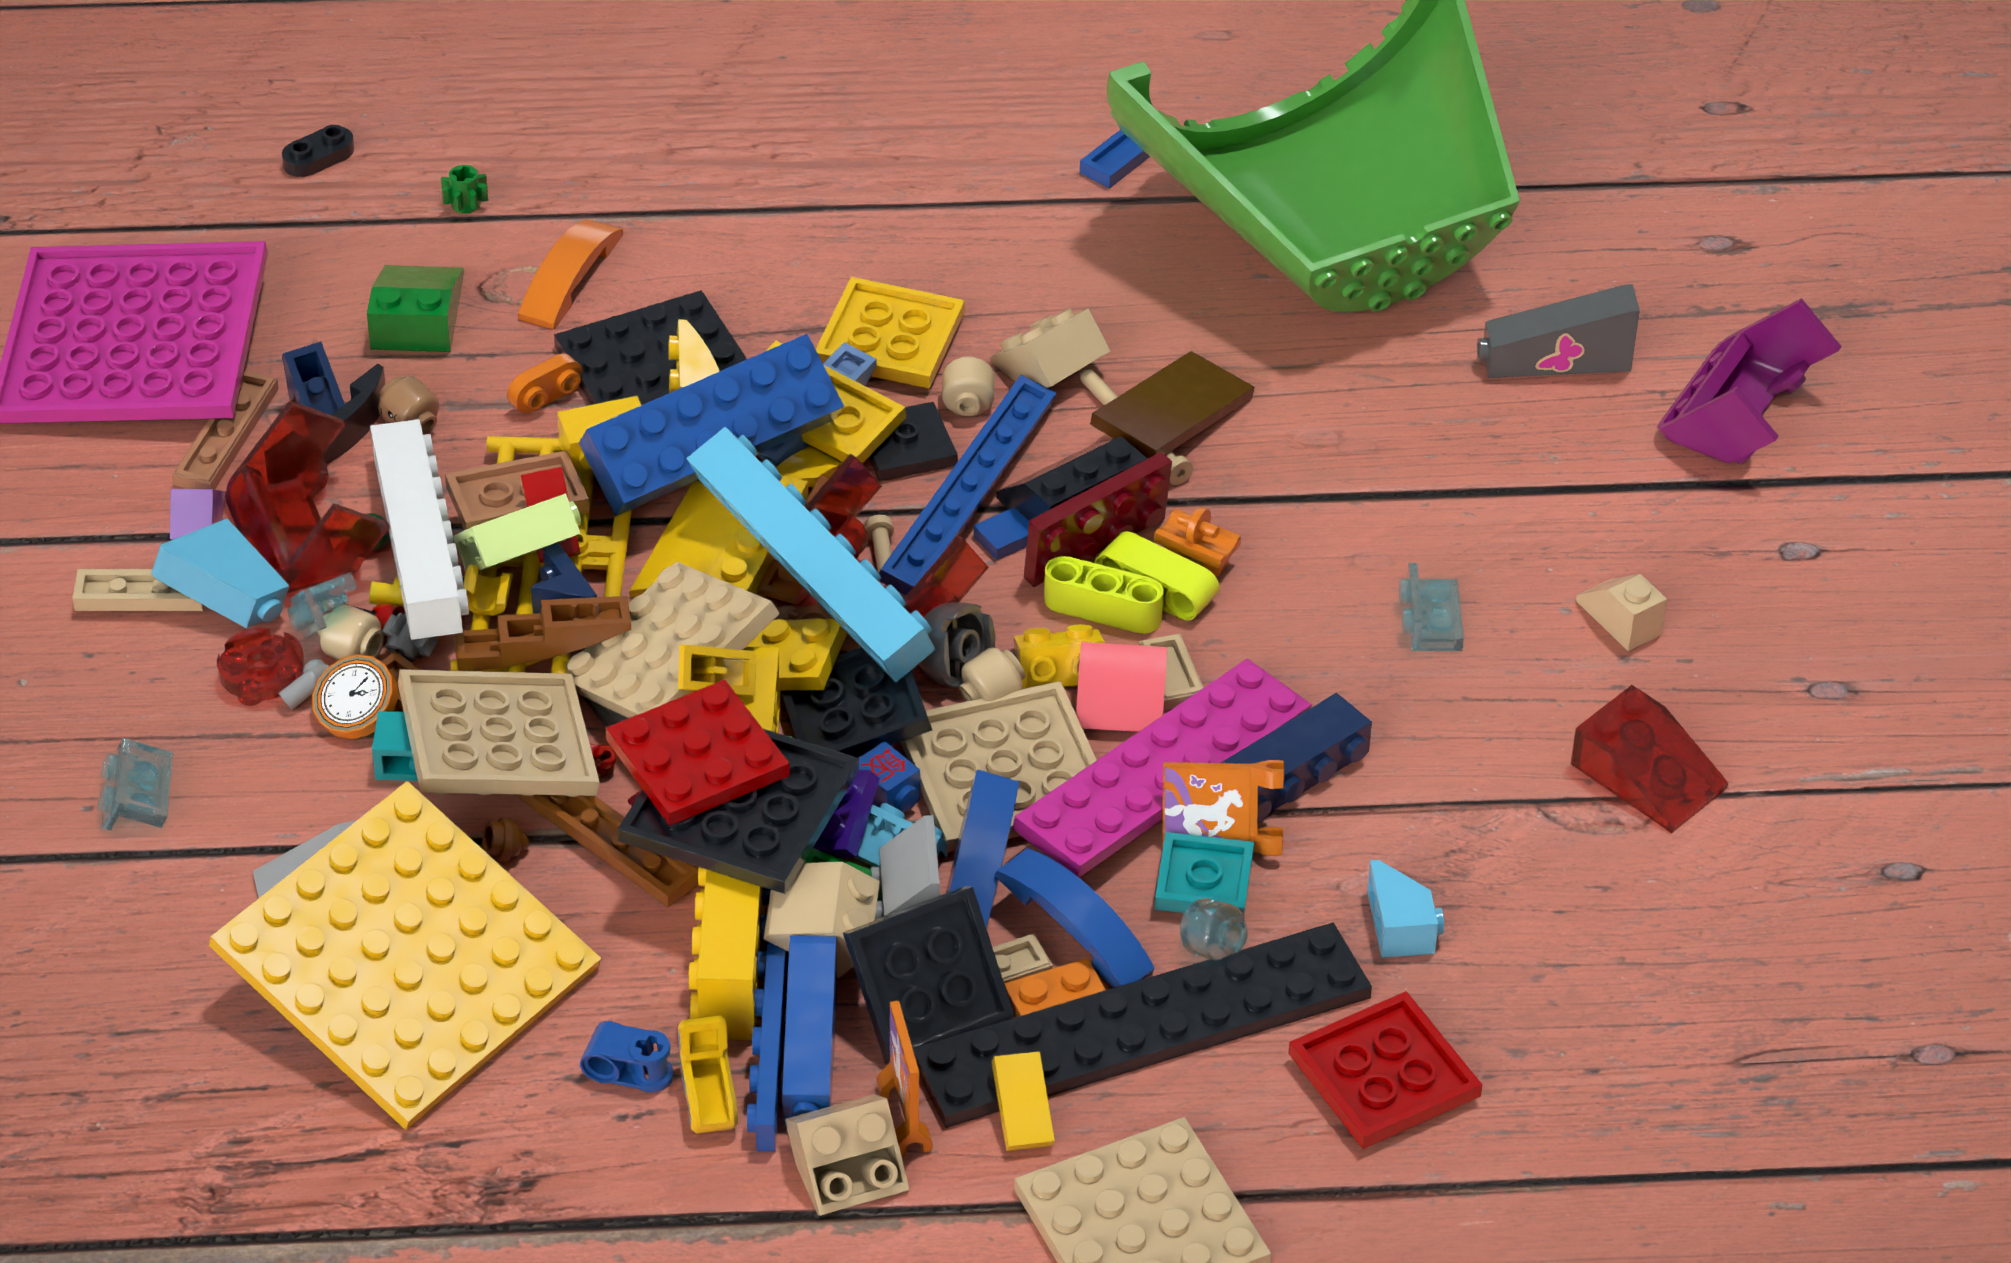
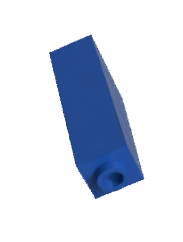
M790 936L782 1089L783 1125H786L785 1119L831 1106L837 1010L836 937Z

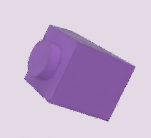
M171 489L170 539H176L222 521L226 503V491L214 489Z

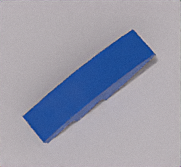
M977 769L954 852L955 858L946 893L964 886H973L987 928L998 883L995 873L1002 866L1019 781Z

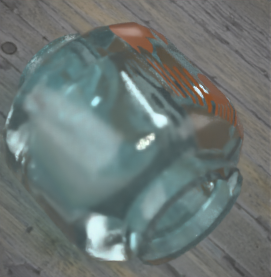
M1209 898L1199 899L1192 903L1183 914L1180 923V937L1185 949L1191 954L1217 961L1225 960L1230 955L1239 952L1245 945L1248 936L1244 915L1238 907Z

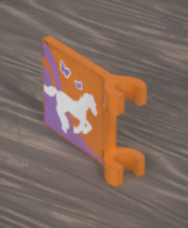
M1266 760L1254 764L1163 762V844L1165 832L1250 841L1254 842V852L1267 856H1281L1283 854V828L1265 827L1258 829V786L1269 789H1282L1284 786V761Z
M893 1001L890 1002V1062L878 1074L876 1082L880 1096L890 1099V1090L896 1087L905 1119L895 1129L902 1157L906 1156L905 1149L911 1143H920L923 1153L930 1152L933 1143L928 1127L919 1121V1070L900 1002Z

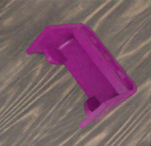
M1801 298L1721 341L1702 363L1661 419L1657 428L1670 442L1724 463L1735 461L1737 464H1741L1749 459L1756 450L1776 441L1779 437L1761 415L1773 397L1784 390L1787 393H1791L1798 389L1805 382L1806 377L1804 374L1810 365L1838 352L1842 346Z

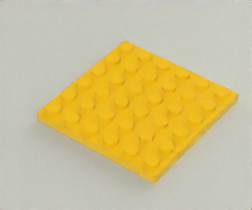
M408 781L214 933L209 941V947L405 1130L410 1128L596 970L601 961V957Z

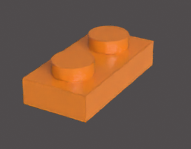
M1088 958L1004 983L1015 1017L1106 991Z

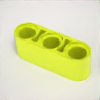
M1128 531L1120 533L1094 562L1157 580L1164 589L1163 611L1186 621L1193 620L1220 590L1219 582L1210 570Z
M1066 556L1055 557L1046 564L1044 602L1050 610L1135 633H1152L1161 626L1164 589L1157 580Z

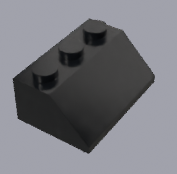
M1122 436L1093 444L996 491V498L1008 509L1014 507L1025 518L1031 520L1143 462L1147 458Z

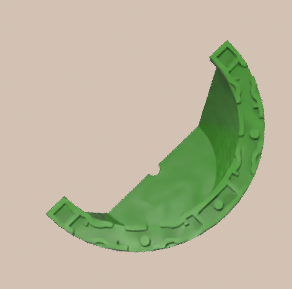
M1406 0L1401 6L1402 12L1392 22H1389L1381 31L1385 39L1377 48L1368 43L1361 51L1344 63L1348 69V72L1334 81L1331 74H1329L1307 91L1298 92L1279 102L1252 112L1228 118L1214 119L1205 124H1197L1196 120H1186L1184 126H1182L1175 117L1157 111L1153 107L1149 95L1151 71L1145 61L1109 72L1107 102L1112 109L1110 113L1121 131L1319 306L1335 312H1359L1366 310L1379 312L1386 309L1390 304L1405 298L1407 300L1419 298L1426 292L1428 287L1446 278L1469 262L1500 231L1512 223V215L1520 202L1465 0Z

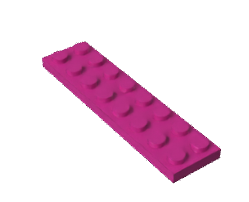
M1247 658L1014 817L1012 829L1051 859L1067 868L1077 877H1081L1163 819V762L1221 763L1311 708L1312 704Z

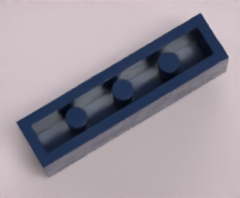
M1336 692L1221 763L1254 764L1266 760L1284 761V786L1282 789H1269L1258 786V822H1261L1270 812L1287 802L1295 801L1303 792L1319 782L1329 780L1335 772L1350 763L1360 761L1369 752L1372 721Z

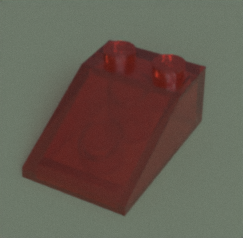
M1630 685L1575 729L1571 765L1670 833H1673L1728 788V781L1670 711L1634 685Z

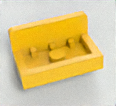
M1079 624L1068 626L1066 628L1067 632L1050 633V630L1047 628H1030L1024 631V635L1013 636L1014 653L1026 675L1025 679L1022 680L1023 689L1061 681L1063 687L1078 686L1081 642L1105 643L1099 630H1092L1090 625Z

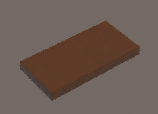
M1190 351L1094 411L1090 425L1112 438L1122 436L1146 458H1150L1160 452L1166 455L1251 400L1255 387Z

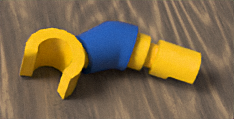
M474 564L469 565L465 571V576L462 577L469 610L473 613L489 616L503 613L507 606L513 574L502 573L500 577H487L478 574L479 568ZM395 577L393 584L372 581L369 604L392 603L404 607L398 577Z

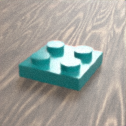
M1165 832L1154 910L1213 916L1208 905L1198 901L1199 899L1209 898L1214 900V902L1215 900L1218 903L1220 902L1221 906L1233 912V914L1236 912L1239 915V912L1233 910L1230 906L1222 905V902L1238 907L1239 911H1241L1240 920H1244L1254 842ZM1223 908L1218 909L1219 911H1222L1225 914V916L1221 915L1223 918H1229L1228 914Z

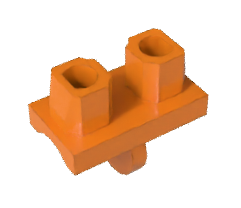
M1198 507L1193 515L1175 508L1165 525L1158 528L1154 533V542L1165 546L1166 549L1186 559L1191 557L1200 561L1201 566L1210 570L1218 577L1228 565L1229 558L1240 546L1241 535L1210 523L1211 511L1209 509Z

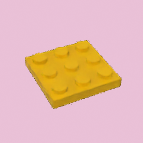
M851 277L816 347V351L822 363H824L845 342L876 358L877 365L871 375L872 377L930 389L965 313V300Z

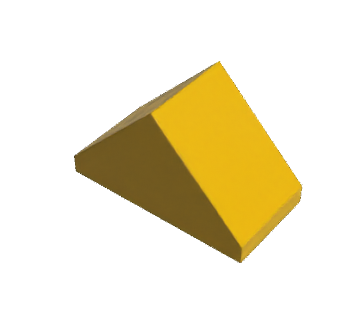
M686 644L679 645L678 690L690 694L725 679L737 696H755L757 651Z

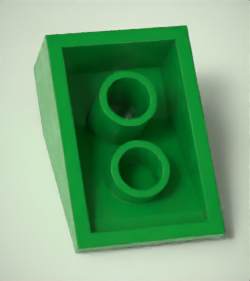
M385 265L371 288L367 309L370 350L451 352L464 268Z

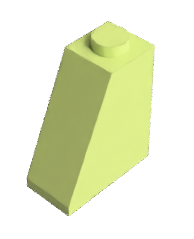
M563 494L473 526L454 535L453 539L465 571L471 564H474L479 568V571L581 534L578 528L581 525V517L573 501L569 502L567 495Z

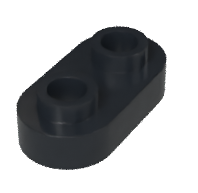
M328 125L323 129L293 141L282 150L284 170L292 176L306 177L348 159L354 152L352 132L340 125Z

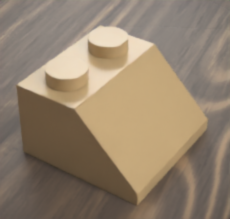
M844 862L804 863L786 894L771 890L764 940L789 952L790 936L836 937L837 977L840 978L853 967L843 932L875 921L880 881Z

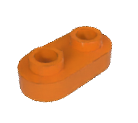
M558 354L516 376L508 387L507 399L521 413H531L576 390L581 381L582 367L570 355Z

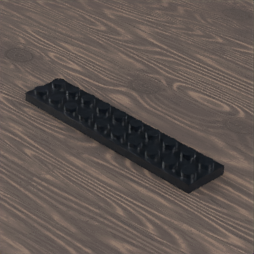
M1332 922L915 1047L913 1052L919 1076L945 1128L1000 1112L992 1068L994 1056L1040 1051L1047 1097L1370 999L1372 985L1336 925Z

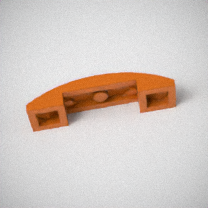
M590 219L579 221L570 227L554 244L538 268L520 306L518 320L554 330L572 306L571 293L598 256L608 257L623 236V229Z

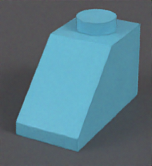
M1370 860L1367 894L1381 958L1435 954L1437 935L1444 934V916L1442 908H1435L1431 890L1380 860Z

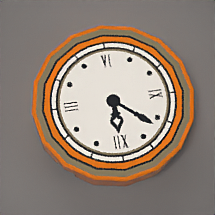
M357 654L341 658L327 667L317 680L312 693L313 712L319 723L336 737L356 739L368 736L375 731L378 711L394 712L398 700L397 682L387 666L373 656Z

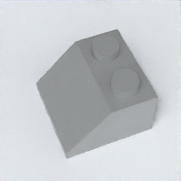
M934 815L923 816L879 848V867H871V877L880 881L878 894H881V901H877L875 920L940 896Z

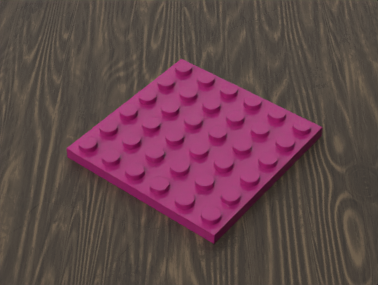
M266 242L31 247L0 363V423L234 418L268 256Z

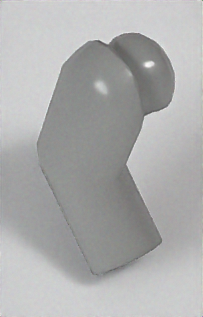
M320 659L309 661L304 667L303 674L278 693L291 710L312 695L317 680L329 667L328 664H325Z

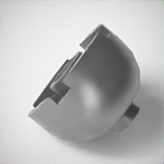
M965 602L944 603L933 608L925 615L924 619L932 628L928 636L936 650L922 660L919 666L930 679L947 687L959 689V686L964 683L961 674L963 666L988 648H995L996 634L993 620L989 614L981 612V606Z

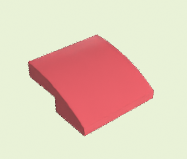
M1081 642L1076 716L1082 729L1139 732L1163 716L1167 647Z

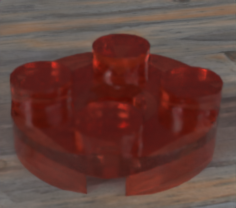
M260 627L242 631L229 638L224 644L225 651L221 654V657L218 654L217 658L218 675L222 686L229 693L237 696L238 701L246 706L257 705L261 701L280 697L278 693L300 677L305 667L303 648L293 635L283 631L284 637L271 634L270 628ZM262 661L266 666L255 667L254 663Z

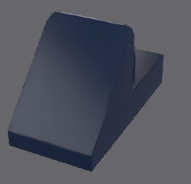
M321 341L282 354L289 399L291 402L297 400L308 431H310L342 407L345 402Z
M559 543L543 548L544 566L540 568L542 582L533 585L531 588L533 614L541 613V600L597 597V594Z

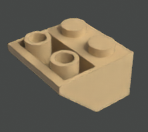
M1068 308L1054 316H1046L1031 324V330L1023 334L1020 332L1002 341L1000 345L1003 350L991 356L990 359L993 365L1014 381L1020 375H1023L1048 388L1110 352V349L1089 308L1077 313H1073L1072 309Z
M873 1094L785 1119L795 1163L817 1215H824L910 1190L887 1098Z

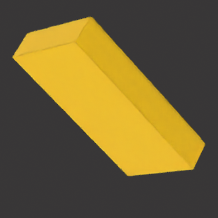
M1040 1051L994 1056L992 1068L1006 1151L1052 1146L1055 1139Z

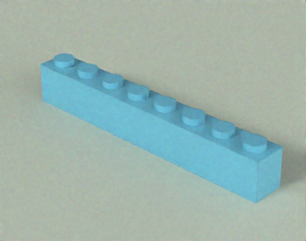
M724 427L686 458L698 479L895 682L900 680L936 650L928 636V633L932 631L928 622L918 611L915 610L910 614L904 608L906 605L905 600L891 584L884 588L878 582L881 577L869 561L864 559L859 563L853 557L856 551L842 534L834 537L828 531L831 529V526L825 517L816 508L809 512L804 507L807 503L806 500L792 484H789L786 488L780 482L782 476L769 460L765 459L761 463L755 457L758 455V452L744 435L736 438Z

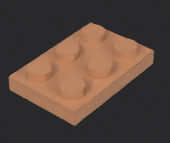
M567 450L445 474L446 489L464 530L526 508L527 504L520 475L561 466L569 502L573 501L580 514L589 512V498Z

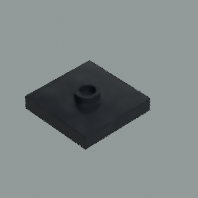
M934 402L905 407L906 419L869 456L879 481L955 466L957 464V451Z

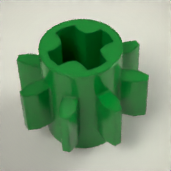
M455 166L449 171V177H441L443 204L451 203L452 208L456 212H474L480 207V201L489 200L486 174L478 175L477 169L473 166Z

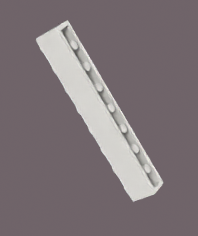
M420 419L372 425L370 429L374 462L411 640L463 633L461 615L469 614L466 589L463 586L461 567L458 565L456 545L453 543L450 520L448 521L446 500L443 498L441 478L438 476L431 434L423 435Z

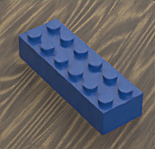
M804 334L592 426L585 431L579 441V445L616 517L699 480L686 458L724 427L736 438L744 435L757 452L761 453L833 421L844 408V405L808 334Z

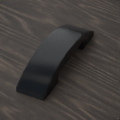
M376 364L350 384L351 400L305 435L291 428L263 449L267 480L271 483H278L305 475L332 462L357 444L368 433L370 426L374 425L380 416L378 404L380 401L379 393L385 385L384 367Z

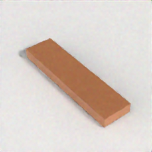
M243 371L234 418H209L172 474L174 486L185 489H216L279 390L277 378Z

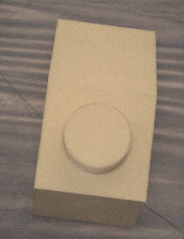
M1641 574L1609 579L1576 595V602L1627 651L1662 635L1667 598Z

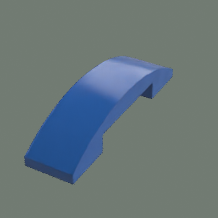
M1026 848L996 871L995 877L1023 904L1027 906L1034 900L1094 956L1091 963L1094 970L1111 987L1116 988L1147 978L1153 973L1155 969L1153 963L1123 920L1091 887L1058 862L1037 851Z

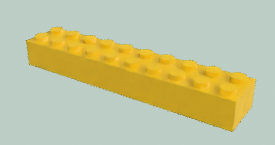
M745 647L743 650L757 651L755 696L738 697L763 729L779 733L781 709L779 648ZM698 867V885L705 886V889H701L700 893L696 892L695 920H702V923H698L697 927H693L692 955H699V957H695L694 962L689 964V990H697V992H691L690 1019L720 1015L726 1022L727 1040H752L753 1027H756L757 1017H755V991L759 989L760 981L757 976L758 951H762L760 918L761 914H765V905H763L762 901L763 887Z

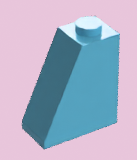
M228 518L161 544L151 573L156 580L245 628L263 621L270 622L278 617L283 610V603L289 589L286 581Z

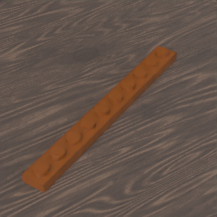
M396 651L380 661L387 666L394 676L397 688L400 669L421 670ZM398 688V700L395 708L400 712H404ZM513 794L668 908L698 885V870L692 865L619 842L617 829L625 817L596 796H524Z

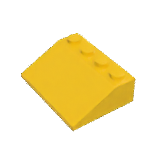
M781 475L782 479L780 482L785 488L792 484L805 500L808 499V481ZM696 481L688 489L629 590V594L632 598L643 594L658 579L659 574L664 569L672 566L677 561L765 598V596L757 594V587L772 560L776 559L701 481Z

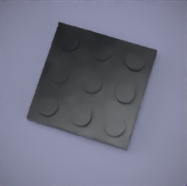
M862 647L837 656L823 690H781L796 739L853 757L863 756L884 741L889 745H893L932 731L912 670L895 682Z
M964 886L843 932L885 1064L890 1062V1002H900L912 1048L1015 1017L973 886Z

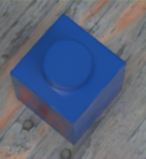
M884 741L859 758V770H871L880 778L873 805L880 808L882 803H886L901 812L910 810L920 800V769Z

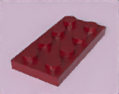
M1160 452L1029 520L1023 577L1033 587H1036L1044 582L1045 566L1049 560L1055 557L1066 556L1090 561L1098 553L1102 552L1120 533L1128 531L1136 534L1147 527L1151 528L1159 524L1165 518L1172 461L1163 452Z

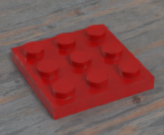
M725 679L606 727L607 742L669 826L790 776V763Z
M1407 991L1289 1042L1288 1054L1362 1149L1481 1097L1483 1084Z

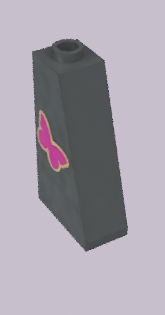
M1633 284L1621 285L1486 321L1484 338H1478L1477 340L1478 361L1485 362L1488 378L1631 371L1640 313Z

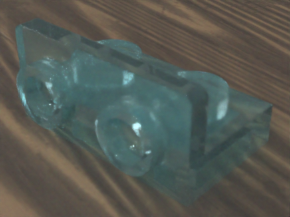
M1408 563L1407 578H1400L1399 602L1400 604H1407V608L1402 609L1403 634H1410L1411 651H1463L1464 635L1457 579H1419L1417 563Z
M349 572L304 589L289 599L292 607L287 608V612L296 632L302 631L306 639L327 628L322 613L349 602L347 594L357 588L352 573Z
M122 738L115 753H107L101 768V778L106 779V785L102 788L97 804V810L103 812L102 829L111 831L118 816L160 828L163 826L168 816L173 752Z

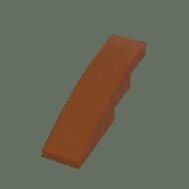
M627 596L541 600V613L498 615V629L463 630V633L454 634L457 671L502 668L549 659L590 647L630 631L631 617Z

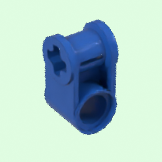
M613 1021L600 1022L596 1026L580 1060L582 1072L593 1081L632 1087L645 1092H658L667 1088L674 1077L673 1067L667 1060L671 1050L670 1041L664 1033L656 1030L624 1026ZM654 1043L657 1045L658 1051H654ZM645 1071H648L649 1079H646Z

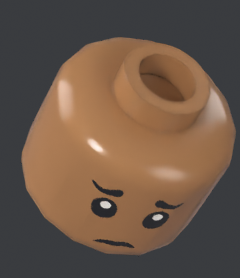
M414 376L395 377L381 389L378 410L380 416L387 423L420 419L423 435L435 426L439 401L419 379Z

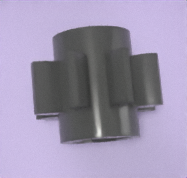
M398 613L397 616L391 614L381 631L388 636L386 639L388 642L385 645L386 649L391 654L396 651L411 663L414 662L416 657L419 659L422 656L429 657L438 642V639L435 637L411 640L406 613L404 615Z

